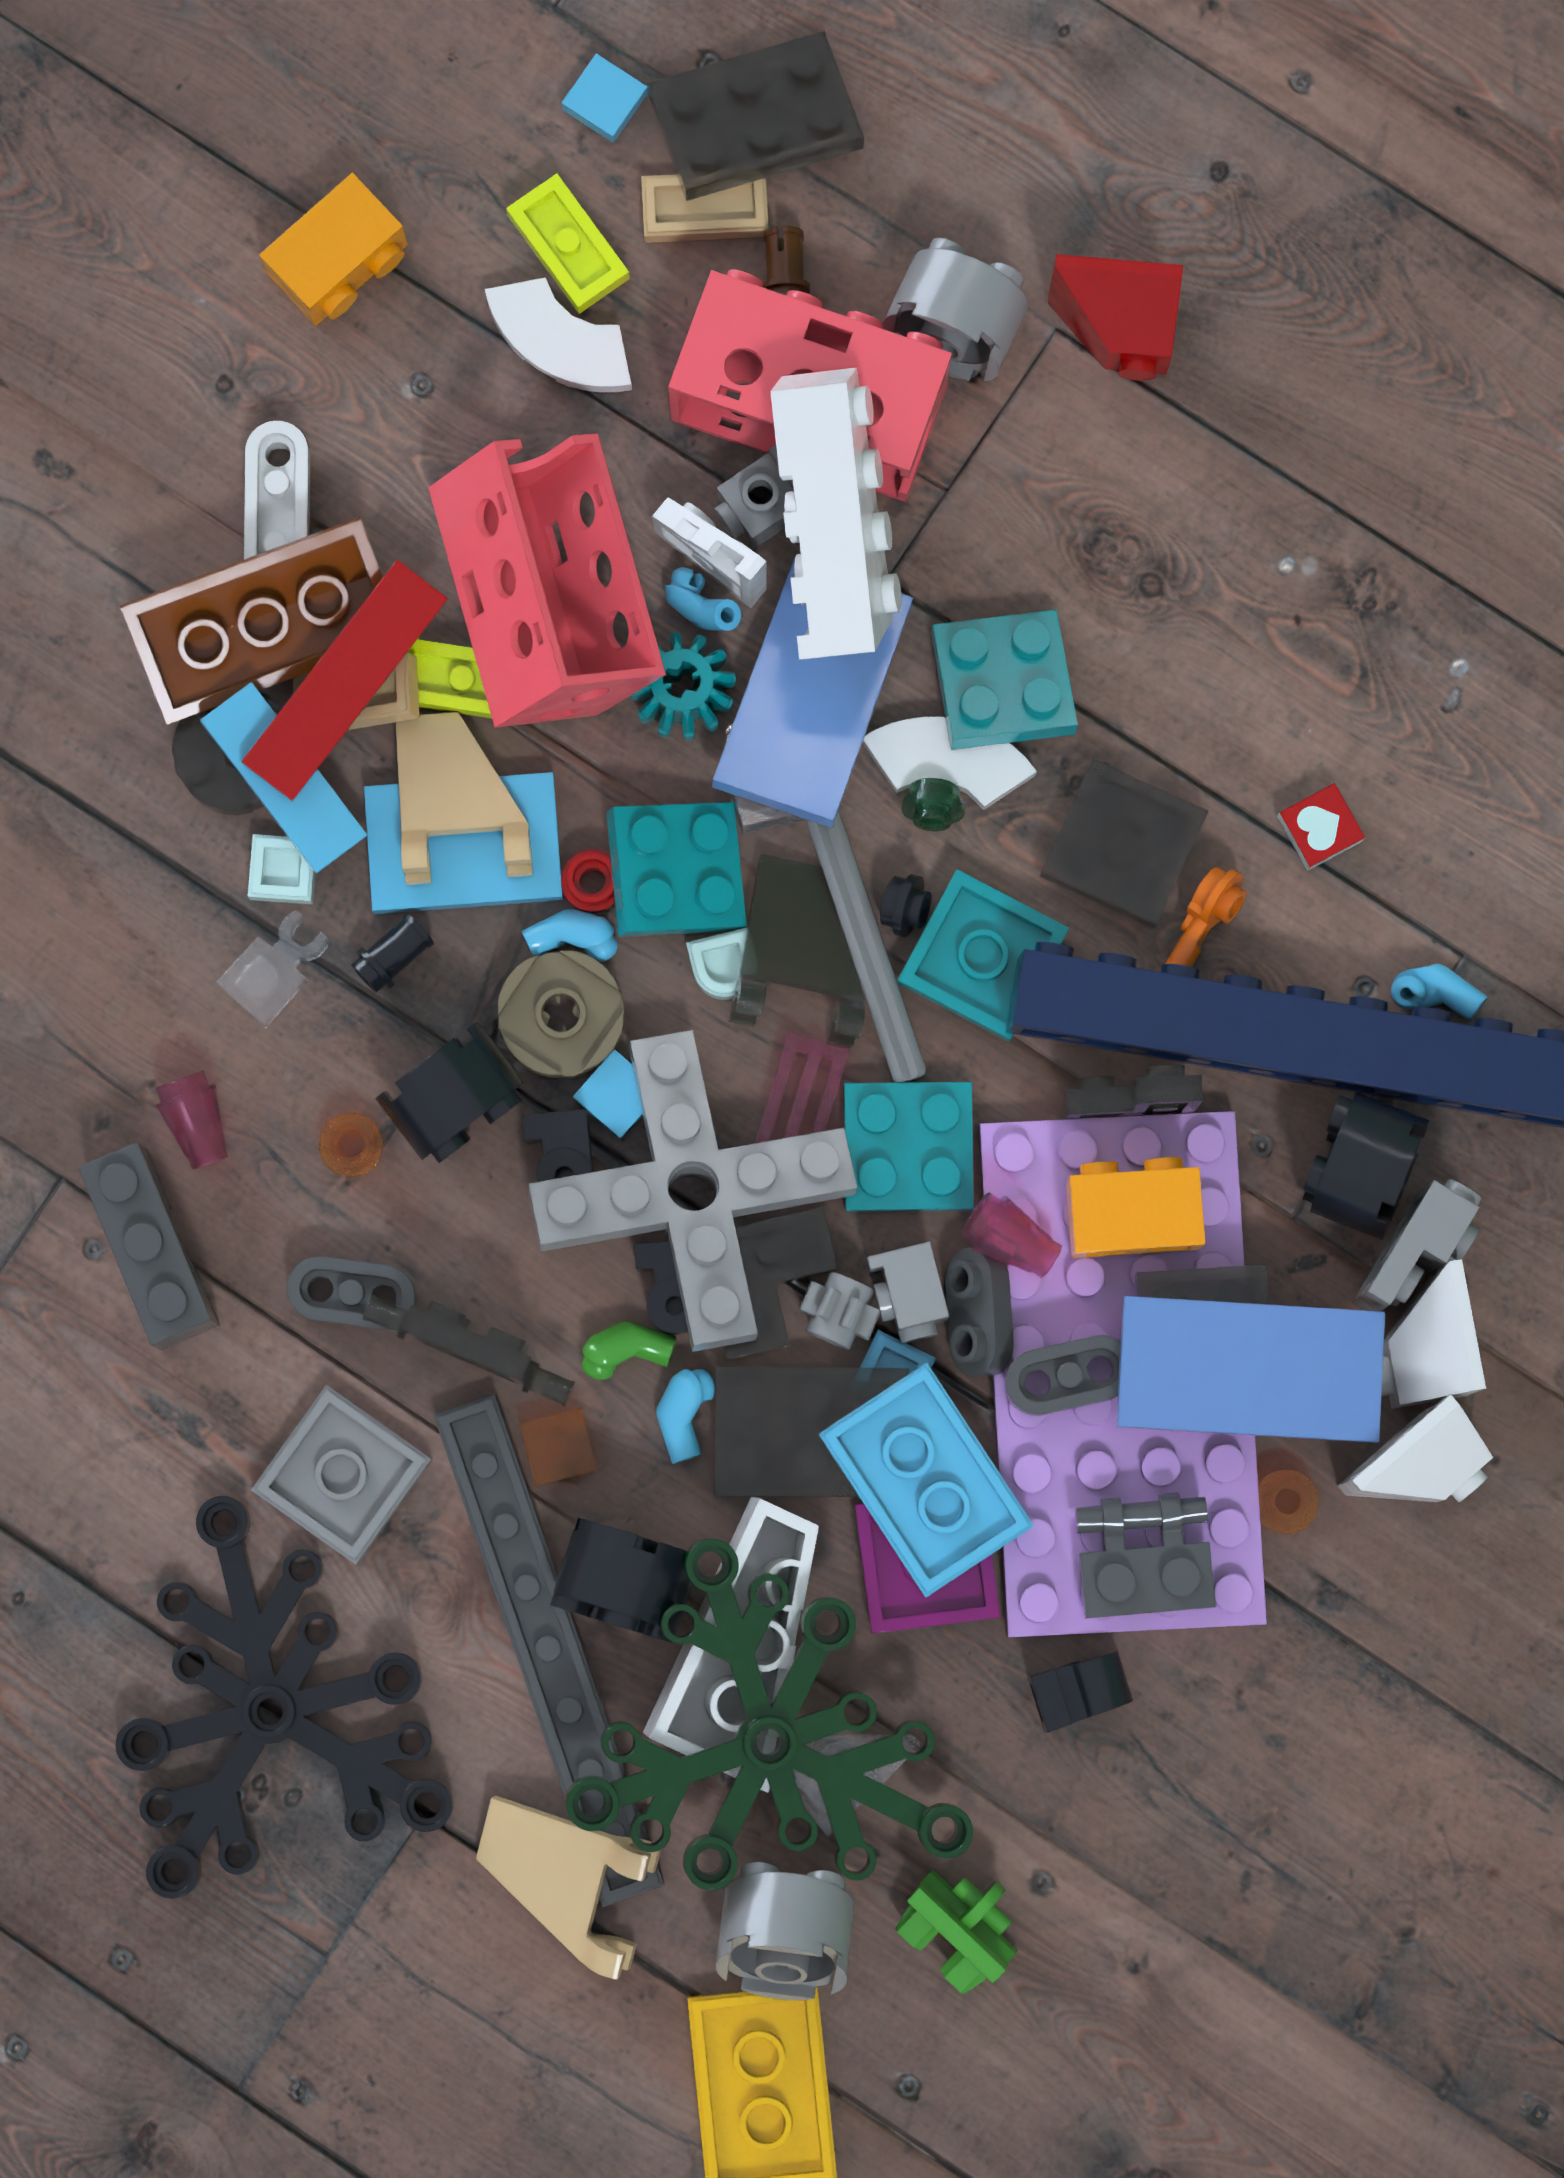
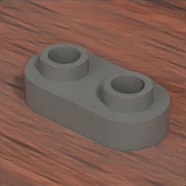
M963 1248L951 1258L945 1277L947 1310L949 1314L950 1353L955 1366L965 1375L995 1376L1006 1369L1012 1358L1014 1348L1009 1271L1005 1260L997 1251L990 1248Z
M314 1256L297 1264L289 1275L287 1282V1295L293 1308L303 1317L316 1322L374 1330H393L402 1326L410 1319L417 1302L416 1290L411 1279L402 1270L385 1264ZM321 1278L330 1280L333 1285V1292L330 1298L323 1302L314 1301L310 1295V1287L313 1282ZM382 1287H390L396 1292V1302L388 1310H379L373 1303L375 1292Z
M1097 1335L1021 1354L1009 1366L1005 1376V1391L1009 1401L1022 1413L1031 1416H1043L1116 1398L1118 1396L1121 1341L1110 1336ZM1101 1357L1110 1363L1112 1373L1108 1380L1096 1381L1089 1375L1088 1364L1093 1358ZM1041 1372L1048 1378L1049 1388L1044 1395L1035 1396L1027 1391L1025 1378L1029 1373Z

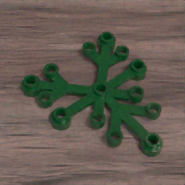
M704 1538L695 1542L685 1555L684 1570L689 1581L706 1592L716 1626L700 1619L697 1611L691 1606L684 1603H675L664 1611L661 1617L660 1628L664 1636L670 1641L677 1644L689 1642L729 1663L746 1718L738 1728L736 1739L684 1757H679L641 1738L635 1727L627 1722L619 1721L608 1725L601 1735V1748L605 1755L614 1762H631L645 1770L611 1782L599 1776H585L576 1780L569 1787L565 1797V1808L571 1821L583 1830L600 1831L613 1823L620 1807L652 1797L646 1811L640 1812L633 1818L630 1824V1837L640 1850L657 1852L663 1849L669 1842L671 1836L670 1823L690 1783L741 1766L708 1834L701 1835L692 1840L686 1847L683 1855L684 1871L691 1882L704 1890H718L728 1885L737 1872L738 1860L732 1846L766 1778L779 1815L776 1832L781 1843L790 1850L803 1851L810 1848L816 1841L818 1827L813 1817L805 1811L792 1769L817 1782L838 1846L835 1852V1864L837 1869L846 1878L855 1881L863 1880L869 1877L876 1867V1854L873 1848L863 1839L850 1798L916 1830L921 1844L931 1854L940 1858H954L962 1854L969 1847L973 1837L971 1820L963 1810L950 1803H937L928 1807L863 1774L903 1759L921 1761L927 1758L934 1749L935 1737L932 1730L926 1724L918 1720L905 1721L897 1727L892 1735L831 1756H826L804 1745L844 1730L852 1732L865 1731L872 1726L876 1719L877 1709L874 1701L860 1691L846 1692L838 1699L836 1705L796 1718L828 1652L843 1648L853 1638L856 1630V1619L852 1609L845 1602L834 1597H820L807 1605L801 1617V1629L805 1639L772 1705H770L754 1654L774 1614L786 1606L789 1599L788 1586L782 1578L771 1573H764L755 1577L748 1588L750 1603L742 1617L731 1585L739 1569L738 1557L734 1549L726 1542L716 1538ZM706 1552H716L722 1560L721 1570L712 1577L703 1576L698 1569L699 1558ZM766 1581H774L780 1588L779 1600L771 1606L761 1605L756 1595L758 1587ZM677 1611L688 1612L693 1621L691 1630L682 1636L672 1634L668 1627L669 1618ZM823 1611H833L839 1621L836 1631L830 1635L819 1634L815 1627L816 1617ZM861 1699L867 1705V1715L860 1723H849L844 1716L845 1706L851 1700ZM913 1728L921 1729L926 1739L924 1747L915 1753L907 1752L903 1747L905 1733ZM766 1729L777 1731L780 1737L778 1748L769 1754L761 1753L756 1746L757 1736ZM618 1730H626L633 1736L632 1748L625 1754L613 1753L609 1748L611 1735ZM588 1790H597L604 1798L602 1808L594 1814H586L579 1808V1799ZM941 1817L951 1818L954 1823V1833L945 1841L935 1840L932 1835V1825ZM795 1818L806 1820L809 1826L807 1837L800 1842L789 1841L785 1834L787 1824ZM648 1819L657 1820L662 1825V1835L654 1843H644L638 1837L639 1826ZM855 1847L864 1849L867 1854L865 1866L859 1871L847 1870L844 1865V1856L847 1851ZM705 1849H715L720 1853L721 1863L713 1872L706 1873L698 1869L697 1857Z

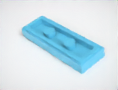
M250 682L203 717L200 722L314 873L317 874L367 837V833L318 769L294 801L291 802L241 764V761L277 716L254 684Z

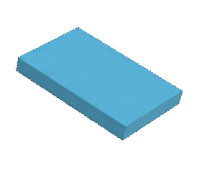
M554 773L499 776L529 824L533 876L507 877L502 831L431 836L428 839L432 883L406 885L405 873L402 870L399 784L364 786L373 914L563 900Z
M928 1363L923 1364L818 1434L925 1598L1034 1526Z

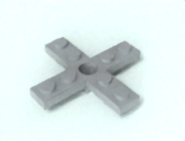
M693 1030L630 1041L629 1052L653 1162L529 1183L528 1195L539 1250L543 1252L664 1230L665 1237L668 1236L692 1352L755 1341L758 1332L733 1217L855 1196L857 1184L844 1128L718 1150ZM687 1176L698 1177L711 1186L715 1193V1200L704 1209L686 1210L678 1206L671 1199L669 1187L679 1178Z

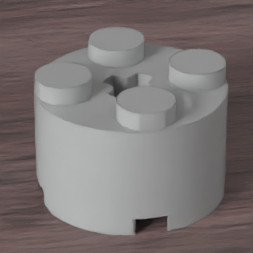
M934 238L928 249L921 250L914 255L883 321V329L893 333L898 332L905 337L908 332H919L940 341L943 344L942 350L952 353L949 377L969 381L973 371H986L984 381L992 380L998 375L1028 310L1027 298L1021 291L1025 281L1024 277L1009 265L997 262L988 265L968 256L966 251L957 243L945 238Z
M762 1862L743 1865L740 1878L732 1881L724 1892L716 1958V1971L718 1975L727 1981L728 1971L742 1977L741 1990L754 1995L781 2000L814 1999L816 1987L831 1983V1994L842 1990L847 1983L855 1907L851 1896L844 1891L845 1878L835 1872L825 1870L813 1871L807 1875L780 1872L777 1867Z

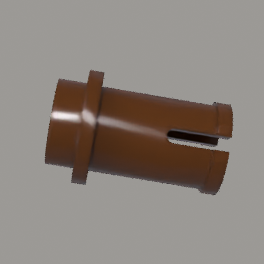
M777 226L767 229L764 232L767 281L764 282L763 288L783 295H787L789 290L810 294V284L803 278L802 241H804V231L794 226H783V239L779 238Z

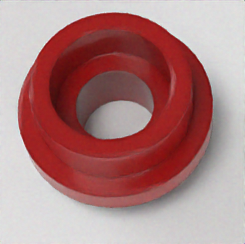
M587 849L573 855L565 864L561 874L562 891L567 901L576 909L588 913H598L611 908L615 904L609 853L598 849ZM588 872H598L605 878L603 888L595 893L585 891L581 886L583 876Z

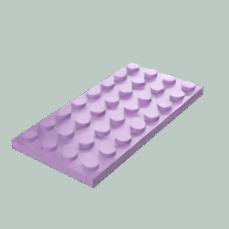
M1235 1111L980 1124L979 1138L985 1246L997 1251L1003 1257L1008 1267L1014 1339L1013 1354L1008 1366L1003 1372L993 1376L997 1464L999 1473L1034 1525L1002 1547L1007 1638L1266 1625L1255 1436L1116 1427L1118 1396L1112 1400L1043 1416H1031L1016 1409L1009 1401L1005 1391V1376L1009 1366L1018 1356L1027 1351L1097 1335L1110 1336L1121 1341L1124 1296L1247 1303ZM1182 1157L1183 1168H1200L1205 1245L1200 1250L1071 1259L1066 1181L1070 1175H1080L1081 1164L1114 1161L1118 1162L1119 1172L1144 1171V1160ZM1096 1357L1090 1360L1088 1373L1096 1381H1106L1111 1376L1112 1367L1106 1359ZM1031 1372L1025 1378V1387L1030 1394L1041 1396L1048 1391L1049 1381L1043 1373ZM1176 1492L1179 1493L1180 1499L1205 1497L1208 1521L1207 1523L1183 1525L1184 1544L1210 1542L1216 1607L1084 1619L1078 1554L1104 1551L1102 1532L1077 1533L1075 1508L1100 1506V1499L1120 1497L1122 1504L1158 1501L1159 1494ZM1160 1527L1124 1530L1125 1549L1162 1546Z

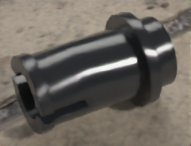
M406 914L397 925L367 951L361 947L356 952L359 958L351 966L375 993L384 986L391 989L395 985L392 978L427 947L430 948L434 942L421 925L411 915Z

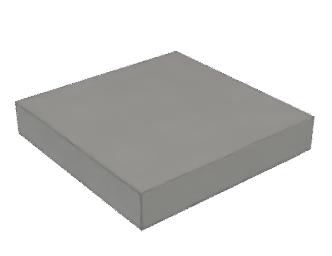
M326 1385L251 1491L352 1563L358 1565L432 1459Z

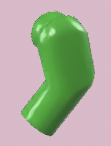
M621 1321L590 1336L582 1348L584 1357L581 1366L586 1375L596 1380L611 1378L616 1365L633 1356L668 1367L677 1337L630 1321Z

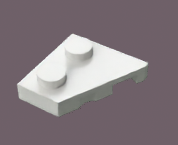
M668 497L653 514V531L748 607L752 608L767 590L766 560L743 543L736 541L717 529L714 522L695 505L686 502L684 506H681Z

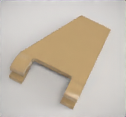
M459 712L419 715L420 718L396 722L401 816V860L406 885L432 883L428 842L431 836L493 831L503 832L507 877L533 876L529 824Z
M496 1795L493 1796L490 1800L476 1860L590 1970L604 1977L618 1979L622 1969L628 1971L631 1968L637 1946L636 1943L617 1936L593 1934L591 1932L606 1868L608 1865L620 1875L643 1881L647 1871L650 1873L656 1871L661 1850L645 1852L634 1844L631 1837L611 1835L603 1831H586L577 1827L570 1820ZM640 1839L644 1843H654L648 1840Z

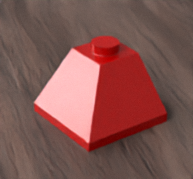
M1056 254L1048 293V304L1104 369L1118 370L1120 377L1129 380H1151L1156 377V374H1167L1172 358L1183 265Z

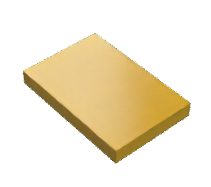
M818 1987L815 1989V1998L808 2000L773 1999L754 1995L746 1991L688 1997L705 2178H837Z

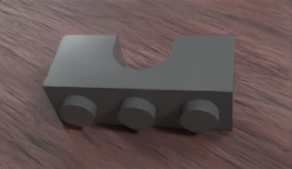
M136 1142L78 1166L150 1345L163 1350L220 1326L197 1268L190 1261L176 1231L169 1211L172 1207L148 1150L139 1142Z

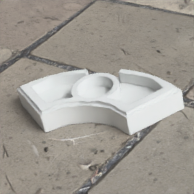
M546 277L485 289L489 309L497 328L508 345L522 360L527 361L539 371L554 378L556 382L568 387L592 392L632 390L619 325H594L572 316L554 298Z
M917 717L893 722L865 735L862 743L896 793L918 784H945L967 793L983 810L1035 777L1037 773L1028 759L1010 743L951 750L945 717Z

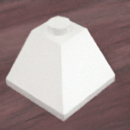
M1462 1259L1449 1261L1429 1274L1384 1339L1381 1396L1389 1395L1391 1409L1434 1402L1449 1395H1452L1454 1398L1465 1397L1486 1389Z
M1452 1395L1432 1402L1337 1486L1346 1496L1439 1502L1446 1500L1452 1495L1459 1503L1488 1478L1481 1468L1493 1456L1460 1404Z

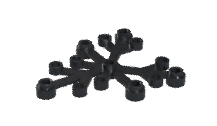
M217 1496L207 1500L197 1513L196 1528L203 1541L217 1548L234 1620L199 1600L195 1590L190 1585L181 1582L169 1583L160 1590L157 1597V1607L166 1619L184 1621L243 1656L249 1683L214 1663L210 1652L204 1647L198 1645L182 1647L176 1652L172 1661V1669L175 1676L186 1684H200L236 1707L164 1726L150 1718L134 1719L126 1723L119 1731L116 1738V1752L125 1766L133 1770L145 1771L160 1766L172 1750L241 1732L242 1734L214 1780L173 1791L168 1788H156L148 1791L143 1796L140 1802V1814L143 1820L153 1827L159 1828L171 1825L179 1816L195 1812L176 1845L163 1847L150 1858L146 1868V1877L151 1889L156 1894L169 1899L179 1898L192 1892L201 1878L202 1869L199 1856L216 1827H218L221 1840L218 1859L225 1871L240 1875L251 1871L256 1866L260 1856L259 1847L247 1835L237 1792L265 1745L279 1743L288 1738L337 1766L348 1809L344 1821L345 1828L353 1839L363 1842L373 1840L382 1833L385 1827V1815L382 1809L373 1802L370 1787L399 1803L402 1818L412 1829L420 1832H431L444 1826L450 1819L454 1808L453 1797L449 1789L443 1783L434 1779H422L414 1782L384 1764V1762L399 1758L405 1761H417L424 1758L432 1747V1735L426 1726L418 1722H408L399 1726L394 1733L350 1744L305 1717L306 1715L375 1697L391 1705L406 1703L413 1699L421 1688L422 1672L418 1663L404 1653H387L379 1657L367 1673L299 1690L321 1651L331 1648L339 1635L338 1625L330 1615L314 1612L305 1616L298 1627L299 1638L275 1676L269 1649L305 1589L313 1587L320 1581L323 1575L322 1561L317 1554L309 1550L300 1549L291 1552L284 1560L281 1580L260 1613L243 1545V1540L250 1530L249 1512L240 1501L231 1497ZM224 1510L231 1511L235 1515L237 1522L234 1531L228 1535H220L216 1532L213 1525L215 1516ZM305 1556L312 1560L315 1571L309 1580L300 1582L293 1577L291 1566L297 1558ZM181 1589L188 1595L189 1605L183 1613L176 1615L167 1608L166 1599L171 1591ZM316 1619L324 1620L330 1628L328 1640L320 1645L313 1644L307 1637V1627ZM190 1652H197L204 1660V1669L196 1677L187 1676L181 1667L182 1659ZM393 1666H401L408 1673V1684L401 1691H393L385 1683V1674ZM269 1698L277 1700L283 1709L281 1719L274 1724L264 1722L259 1713L261 1704ZM408 1729H416L424 1737V1746L417 1754L406 1753L400 1745L401 1736ZM143 1731L150 1732L157 1742L156 1750L148 1757L139 1755L134 1748L136 1736ZM424 1792L435 1794L440 1801V1809L434 1817H423L416 1809V1800ZM156 1795H164L171 1801L172 1811L165 1820L155 1819L149 1811L150 1801ZM360 1809L371 1810L377 1818L376 1828L370 1834L358 1832L353 1825L354 1815ZM234 1842H242L250 1849L251 1857L244 1867H236L228 1860L227 1852ZM173 1858L182 1860L187 1867V1876L179 1884L170 1882L164 1873L166 1863Z

